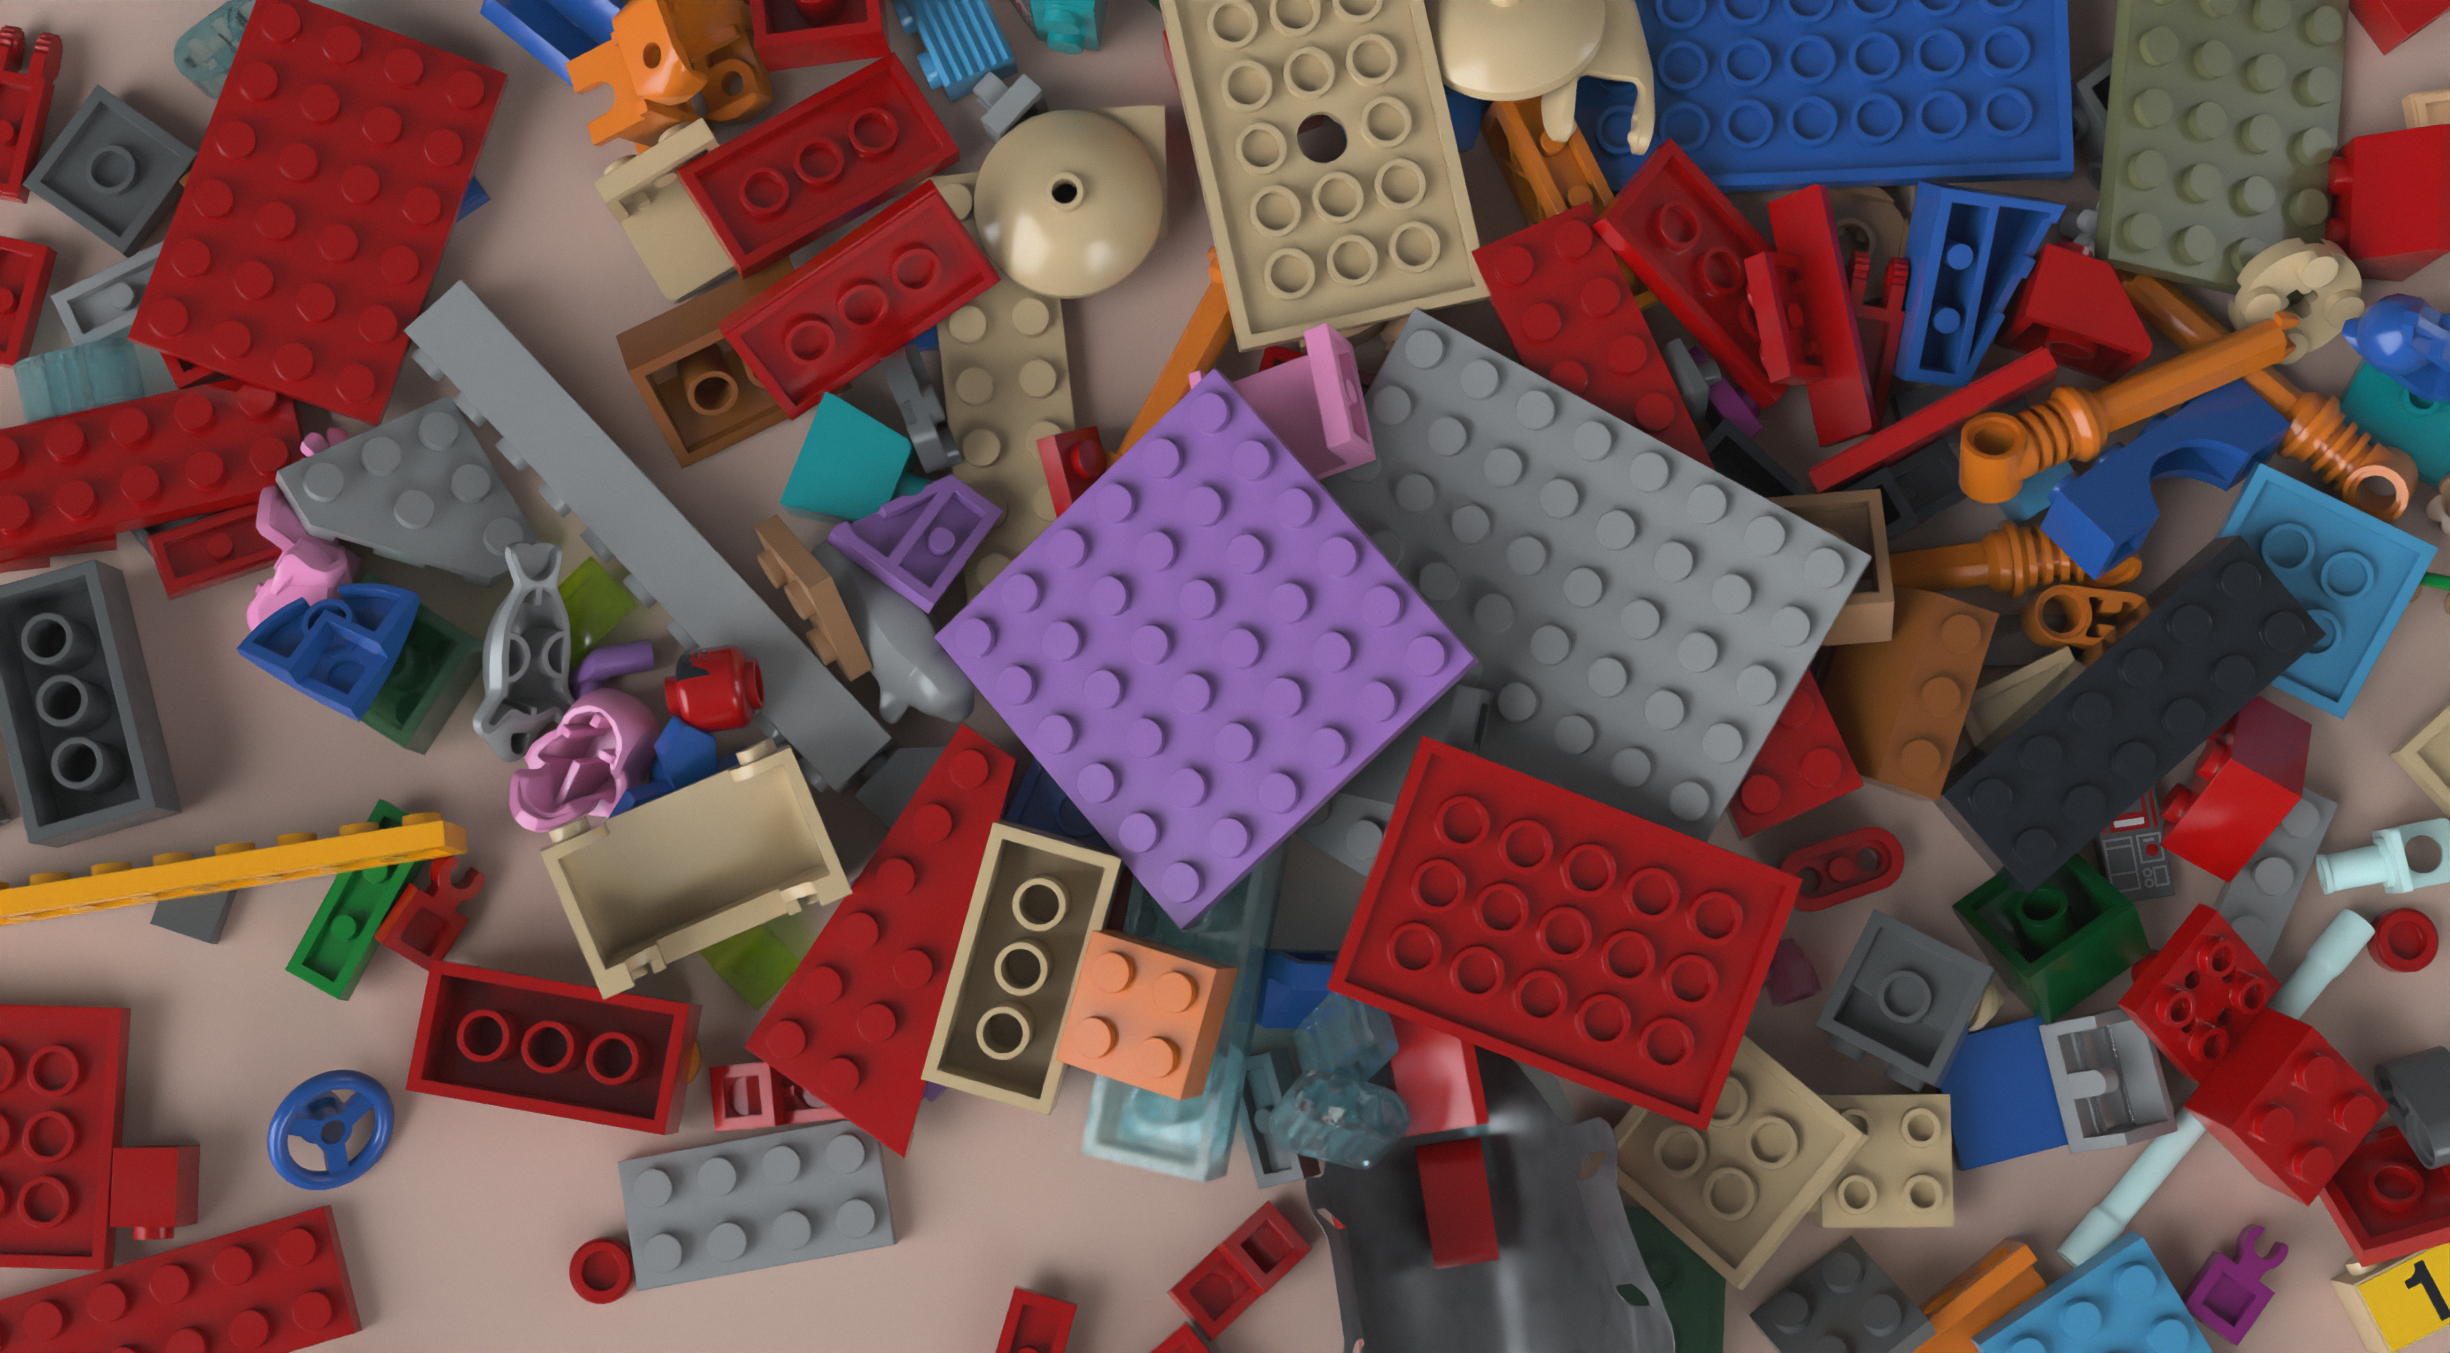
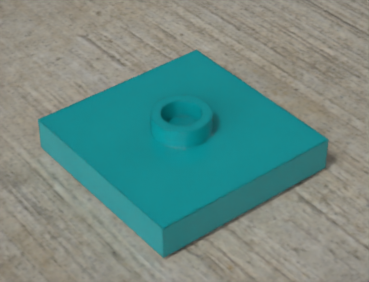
M2362 357L2339 397L2340 410L2346 414L2343 423L2348 424L2354 420L2359 425L2355 431L2356 434L2359 435L2366 430L2372 435L2368 441L2370 445L2379 441L2384 446L2396 447L2407 453L2416 463L2419 474L2418 479L2432 488H2437L2440 480L2450 473V403L2446 401L2433 402L2417 397L2386 374L2375 370Z

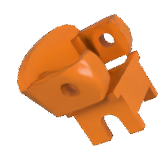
M630 0L612 18L614 32L610 34L611 40L565 63L575 93L584 94L606 84H610L615 91L613 107L605 114L586 124L593 145L601 147L616 138H622L634 142L638 155L658 144L660 136L672 126L683 122L693 123L701 118L695 114L690 100L699 91H702L710 113L702 118L711 132H714L711 121L727 125L748 122L763 112L773 99L772 81L769 72L766 70L755 48L750 0ZM741 75L743 87L738 94L732 95L729 87L730 83L735 77Z

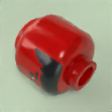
M736 645L686 651L677 661L675 676L665 677V698L670 715L681 714L682 719L686 723L705 732L713 733L745 728L752 722L755 710L764 708V684L757 658H747L745 652Z

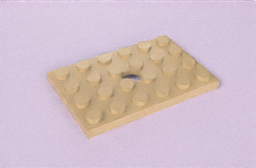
M1159 0L1239 353L1304 340L1303 331L1324 323H1328L1337 332L1410 317L1414 308L1428 313L1487 300L1490 297L1471 253L1479 249L1480 244L1424 0ZM1328 115L1330 119L1340 123L1344 128L1347 139L1346 148L1337 159L1326 163L1315 162L1307 158L1300 150L1297 142L1298 128L1303 121L1311 116Z

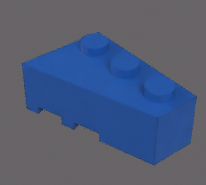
M1919 180L1904 258L1909 261V273L1901 308L1902 311H1905V317L1893 374L1907 381L1959 388L1967 386L2005 318V315L2002 313L2021 278L2026 279L2036 262V260L2032 259L2049 227L2052 223L2057 224L2067 205L2039 197Z

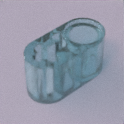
M228 0L186 31L175 45L174 62L177 69L203 94L212 99H219L237 49L231 43L235 40L240 43L256 0ZM214 58L217 65L211 69L207 63Z
M111 338L93 341L29 357L13 365L25 424L146 397L135 345L129 339Z
M1335 992L1330 993L1293 1031L1291 1036L1307 1094L1312 1100L1321 1102L1338 1100L1355 1093L1399 1050L1398 1040L1389 1012Z
M1310 1070L1302 1073L1276 1104L1269 1116L1271 1134L1284 1149L1296 1154L1362 1170L1376 1166L1405 1134L1410 1124V1113L1406 1103L1391 1089L1321 1070Z

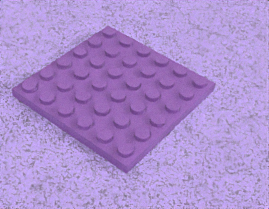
M1213 368L934 636L1118 856L1123 857L1122 861L1180 930H1189L1480 661L1226 376L1216 368Z

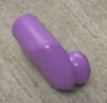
M646 639L594 649L569 673L568 688L572 690L573 699L577 701L581 696L595 689L604 688L603 683L613 676L653 670L654 657L650 641Z

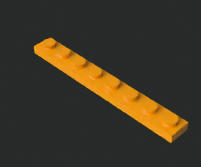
M438 812L415 813L403 816L401 827L380 830L379 823L376 822L352 823L340 826V836L317 840V833L314 832L289 833L278 836L277 846L255 850V843L234 842L215 846V856L193 859V853L171 852L153 856V866L132 869L130 862L101 863L90 867L91 876L70 879L69 872H44L30 875L29 886L10 889L8 882L0 881V927L468 853L466 828L442 820V814Z

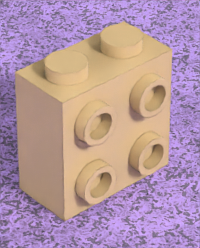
M1818 1094L1869 1138L1807 1213H1810V1224L1821 1228L1954 1227L1950 1094Z

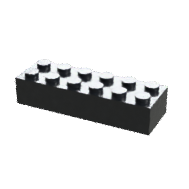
M2241 535L2215 538L2145 598L2146 600L2136 609H2133L2121 619L2098 643L2089 647L1948 771L1939 801H1933L1934 804L2008 889L2030 894L2326 635Z

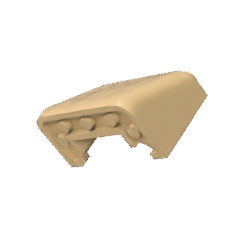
M773 738L766 739L736 752L735 754L740 764L594 825L590 826L587 817L582 816L548 831L553 842L540 850V854L603 1000L634 987L635 983L633 980L647 974L646 966L651 965L654 974L667 969L668 963L783 914L789 913L791 916L802 911L799 901L805 899L807 905L820 901L821 905L824 906L853 893L790 745L776 748Z

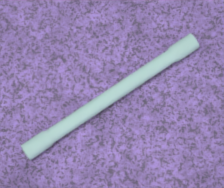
M2343 908L2309 948L2305 960L2265 1007L2299 1020L2329 982L2341 975L2375 934L2374 928L2355 912ZM2183 1105L2174 1115L2178 1131L2156 1137L2104 1200L2087 1213L2056 1250L2058 1255L2074 1269L2122 1237L2126 1225L2207 1130Z

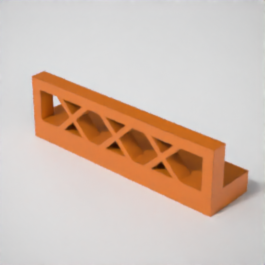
M1542 95L1516 101H1494L1483 116L1480 131L1528 226L1587 201L1590 202L1598 218L1615 197L1578 125L1576 131L1569 137L1567 142H1555L1548 137L1543 125L1541 111ZM1613 251L1640 311L1657 305L1660 300Z
M2004 1239L1918 1306L1930 1320L1936 1334L1912 1353H1977L1978 1350L1971 1337L2048 1287L2032 1266L2038 1259L2029 1247L2022 1242Z

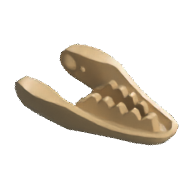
M1604 0L1606 25L1599 50L1588 66L1575 78L1563 86L1542 95L1541 111L1543 125L1551 140L1562 143L1568 141L1577 127L1574 120L1577 81L1585 75L1606 80L1632 82L1636 85L1638 93L1631 118V131L1628 133L1627 141L1632 154L1644 156L1653 135L1655 97L1653 68L1635 0Z

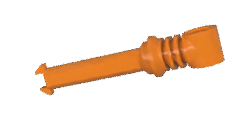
M1215 246L1210 247L1207 253V258L1211 262L1208 267L1211 283L1118 451L1115 454L1106 450V471L1191 390L1188 374L1201 370L1207 375L1215 367L1234 333Z
M2113 268L2135 311L2183 351H2190L2231 333L2170 281ZM2271 365L2241 377L2248 386L2292 424L2281 441L2280 445L2282 447L2277 454L2283 459L2296 458L2301 463L2309 458L2312 462L2309 464L2308 469L2313 473L2322 469L2324 473L2320 479L2326 484L2333 479L2337 481L2333 486V490L2342 497L2344 503L2388 524L2402 515L2416 490L2419 477L2416 463L2407 453L2396 447L2384 446L2379 441L2372 445L2368 444L2372 436L2366 430L2359 435L2356 434L2355 431L2359 425L2354 420L2348 424L2343 423L2346 414L2340 410V398L2334 393L2326 398L2319 391L2302 392ZM2373 475L2383 476L2392 482L2396 493L2388 496L2377 495L2366 486L2365 478Z
M2279 310L2275 312L2274 320L2270 318L2261 320L2090 392L2080 387L2074 389L2072 386L2064 384L2051 391L2049 400L2034 405L2027 410H2022L2013 416L1998 412L1976 415L1968 420L1961 430L1958 483L1962 492L1971 499L1981 503L1997 504L2009 501L2018 495L2023 487L2024 479L2037 474V472L2046 471L2051 466L2055 467L2062 464L2065 460L2076 459L2085 463L2096 458L2100 447L2105 445L2109 433L2272 364L2277 365L2296 349V345L2289 337H2285L2283 331L2300 325V319L2292 312Z
M2012 520L2000 521L1998 529L1988 530L1981 541L1889 553L1892 584L1930 592L1988 585L1995 592H2006L2009 598L2012 599L2021 598L2028 588H2036L2037 579L2041 586H2051L2053 579L2057 584H2066L2071 578L2073 582H2078L2082 587L2106 590L2116 589L2137 578L2142 571V563L2139 552H2137L2094 581L2040 529L2042 523L2033 524L2032 530H2030L2028 525L2018 526Z

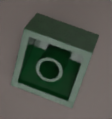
M2078 853L2073 855L2030 894L2008 889L2000 878L1995 875L1952 905L1954 913L1992 967L1996 969L1997 974L2007 988L2046 1026L2151 953L2135 904Z

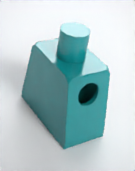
M825 392L779 503L789 514L796 517L835 525L844 521H848L851 524L878 512L881 505L903 495L914 496L920 493L925 485L934 481L913 474L919 457L912 441L839 397Z

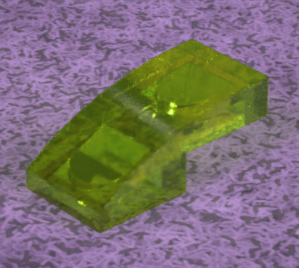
M592 556L585 560L557 587L567 610L570 623L571 656L569 673L594 650L592 647L638 606Z
M764 923L697 951L711 964V968L757 1011L793 975L801 963V960Z

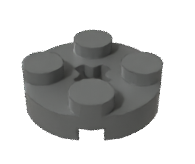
M914 343L892 352L888 356L880 358L897 405H899L906 428L926 474L937 470L940 472L962 463V457L950 428L938 431L936 427L947 422V418L934 386L929 384L921 387L919 382L930 377L917 344Z

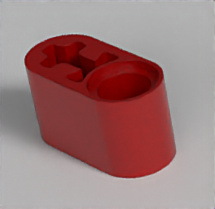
M1476 1136L1415 1146L1435 1270L1500 1260L1480 1137Z

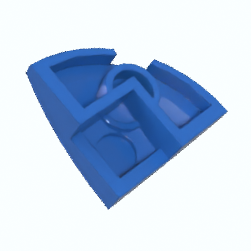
M354 583L340 585L338 591L343 599H324L310 607L308 602L301 597L266 618L237 647V650L243 657L272 676L319 703L360 722L385 683L403 648L421 599L416 592L387 584Z

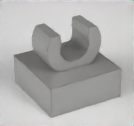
M989 71L972 89L979 96L977 103L987 111L981 118L988 139L995 145L1007 132L1021 122L1049 111L1042 89L1024 73L1008 88L996 75Z

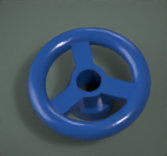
M347 1069L324 1072L298 1085L281 1102L269 1126L267 1148L275 1170L287 1182L308 1190L337 1188L362 1176L382 1156L393 1133L394 1108L388 1092L373 1077L359 1071ZM348 1089L357 1092L343 1103L332 1090ZM373 1107L375 1119L372 1134L364 1148L353 1159L348 1161L345 1143L351 1136L352 1125ZM288 1135L300 1136L309 1143L317 1144L324 1153L326 1170H310L297 1164L288 1149Z

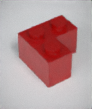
M2256 695L2206 739V746L2197 759L2194 767L2195 775L2186 786L2177 783L2167 794L2159 811V816L2165 819L2160 846L2221 880L2230 883L2302 798L2312 724Z

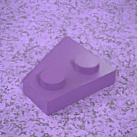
M950 474L925 485L924 489L914 496L903 495L881 505L876 513L851 524L848 521H844L836 525L831 531L827 543L929 614L998 522L1003 510Z

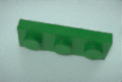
M379 799L367 822L379 823L380 830L401 827L402 817L411 813L388 801ZM426 860L338 873L285 970L338 1000L349 1001L380 945V942L374 938V935L409 883H414Z

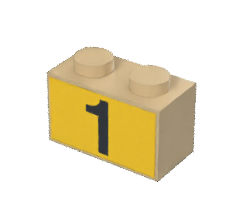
M2450 1243L2366 1267H2361L2354 1255L2345 1262L2348 1270L2330 1279L2367 1351L2374 1353H2400L2450 1327Z

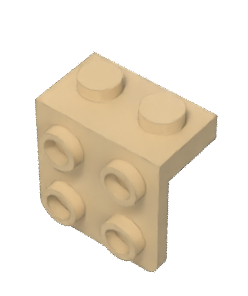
M702 117L693 123L683 122L672 126L660 136L658 144L638 156L633 154L626 155L615 160L605 169L604 176L592 182L607 207L622 226L662 294L671 303L685 301L736 270L680 183L676 169L719 147L718 142Z

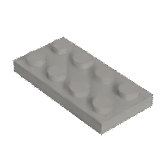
M849 1120L618 1161L638 1291L897 1244L881 1142Z

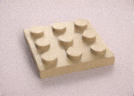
M1744 1034L1707 1131L1642 1107L1632 1106L1613 1129L1619 1153L1617 1184L1736 1289L1743 1291L1869 1137ZM1595 1152L1590 1158L1599 1168L1605 1152Z

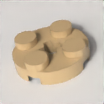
M2301 237L2283 240L2256 255L2242 269L2237 278L2241 288L2236 294L2235 304L2229 298L2228 315L2236 331L2267 318L2274 320V314L2279 310L2292 312L2300 319V325L2283 331L2285 337H2289L2296 345V349L2279 363L2281 365L2293 364L2299 361L2306 353L2327 344L2342 331L2346 320L2361 317L2364 313L2365 305L2360 298L2362 289L2360 273L2343 249L2332 241L2321 239L2323 244H2305ZM2296 290L2303 295L2306 294L2297 304L2287 307L2289 305L2287 298L2289 294Z

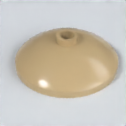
M1424 0L1443 84L1461 94L1482 100H1523L1546 94L1563 86L1580 74L1592 61L1599 50L1605 33L1604 0Z
M1057 110L1031 117L1012 128L996 143L986 157L975 188L974 213L977 229L994 263L1005 275L1020 286L1032 292L1054 298L1074 299L1097 295L1128 279L1144 263L1152 251L1163 219L1164 201L1160 176L1153 159L1144 145L1135 135L1116 121L1082 110ZM1069 184L1077 189L1075 199L1065 204L1057 202L1054 199L1056 189L1061 185Z

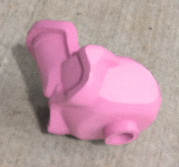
M273 484L263 488L259 497L255 526L262 536L282 550V554L273 566L276 570L274 578H269L265 584L259 582L254 590L257 596L248 605L246 620L251 632L274 612L301 597L308 602L310 607L324 599H343L338 588L340 585L354 584L353 579L361 569L363 559L360 555L351 552L344 545L340 544L339 538L335 537L334 542L307 534L287 499L283 496L279 486Z
M600 687L581 696L568 709L556 730L546 733L531 745L525 756L529 769L519 768L513 772L510 782L509 808L514 819L523 828L543 833L582 817L584 814L609 818L625 790L644 785L656 754L654 745L661 735L658 718L651 708L639 698L611 688Z

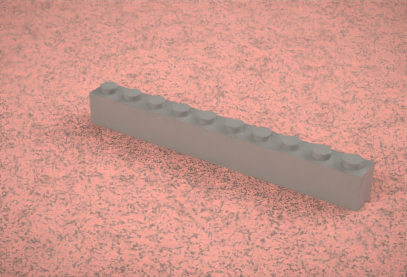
M461 279L404 330L419 346L410 354L412 358L436 382L445 375L461 391L452 399L455 404L478 427L487 420L503 436L495 444L498 450L520 472H523L530 465L545 481L537 489L542 497L563 518L573 511L588 528L580 534V537L605 563L615 556L629 570L630 574L623 580V583L648 609L657 601L674 618L665 626L666 629L687 651L696 650L699 647L703 649L736 645L745 652L747 658H757L762 672L765 704L764 708L760 709L754 716L753 722L768 738H773L776 746H779L785 739L793 745L803 756L798 761L802 774L819 792H822L830 785L836 792L844 795L859 781L858 777L876 756L882 752L888 754L899 744Z

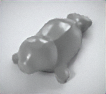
M827 540L817 545L810 553L831 575L873 667L869 671L877 679L881 688L879 702L881 717L886 722L895 724L901 719L907 707L912 706L925 714L945 719L951 723L967 719L974 709L975 685L935 639L934 636L943 628L932 611L928 614L828 544Z
M521 541L513 542L506 546L505 558L514 585L495 611L485 636L482 656L485 698L473 718V727L475 732L481 735L491 747L494 754L506 762L522 759L544 727L551 721L560 724L568 709L576 702L568 688L571 656L570 623L567 610L556 586L563 552L562 547L556 543L535 541L529 544Z

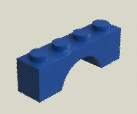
M2241 378L2185 401L2180 410L2170 417L2165 413L2157 415L2145 425L2136 440L2126 446L2121 442L2113 444L2096 460L2092 469L2083 475H2079L2076 471L2066 475L2048 495V500L2052 504L2040 529L2096 581L2137 553L2154 526L2160 511L2152 497L2151 483L2166 478L2182 477L2207 482L2224 491H2228L2248 477L2256 461L2264 465L2269 463L2292 424Z

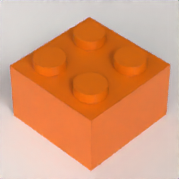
M1117 929L1092 930L1056 1060L1179 1101L1203 1096L1239 967Z

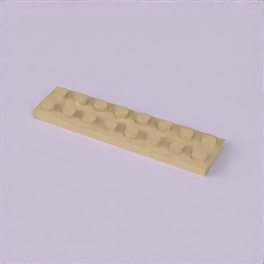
M980 171L928 177L921 182L923 184L928 179H932L1001 278L1000 282L937 323L947 422L963 460L962 463L952 466L953 476L1003 510L998 522L964 566L968 604L1057 519L1036 440L1076 430L1061 298L1044 296L1020 286L1005 275L989 256L980 238L974 213V195Z

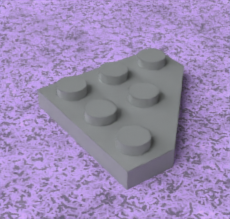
M450 395L277 471L275 481L307 534L334 542L336 537L374 549L372 554L424 569L425 564L457 573L463 575V581L486 588L511 577L505 558V549L508 544L521 541L529 544L535 541L540 542Z

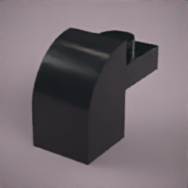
M1945 437L1940 438L1889 468L1887 466L1841 491L1881 489L1887 543L1910 532L1920 524L1968 498L1962 492L1958 483L1959 461Z

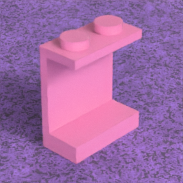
M1328 323L1303 331L1307 355L1232 382L1234 387L1318 480L1377 460L1352 343ZM1201 370L1188 374L1191 390L1206 376Z

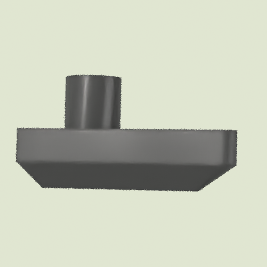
M1678 338L1667 343L1660 353L1694 425L1705 421L1709 386L1721 382V372L1713 358L1695 364L1683 342Z

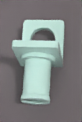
M2437 818L2371 831L2373 845L2315 856L2318 879L2325 895L2332 894L2334 891L2378 883L2383 884L2386 894L2406 893L2416 888L2450 882V822L2446 818ZM2426 836L2432 838L2438 844L2441 851V859L2438 866L2432 871L2418 873L2408 867L2404 847L2411 838Z

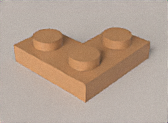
M777 514L755 526V530L765 549L764 552L757 555L758 561L776 589L786 584L784 586L785 593L798 615L803 620L810 619L814 628L805 634L819 660L825 666L834 661L850 681L873 669L831 575Z

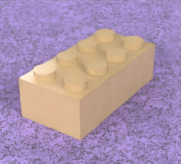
M1005 819L993 822L921 1076L922 1080L1049 1116L1057 1106L1068 1064L1056 1060L1092 930H1106L1125 865L1122 861L1123 857L1118 856L1110 849Z

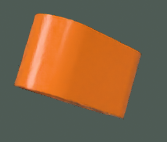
M2061 584L2047 588L2029 597L2022 604L2018 615H2021V625L2025 634L2035 644L2053 649L2068 646L2070 651L2084 653L2089 647L2094 646L2116 627L2098 624L2089 628L2092 620H2101L2117 613V620L2120 621L2146 599L2131 592ZM2047 601L2060 605L2066 614V627L2062 633L2052 631L2043 620L2042 611Z

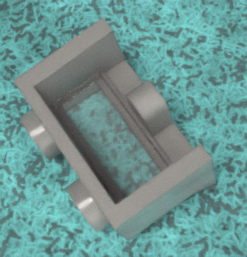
M2121 1007L2050 1023L2047 1026L2045 1024L2038 1026L2071 1154L2128 1146L2178 1131L2157 1047Z

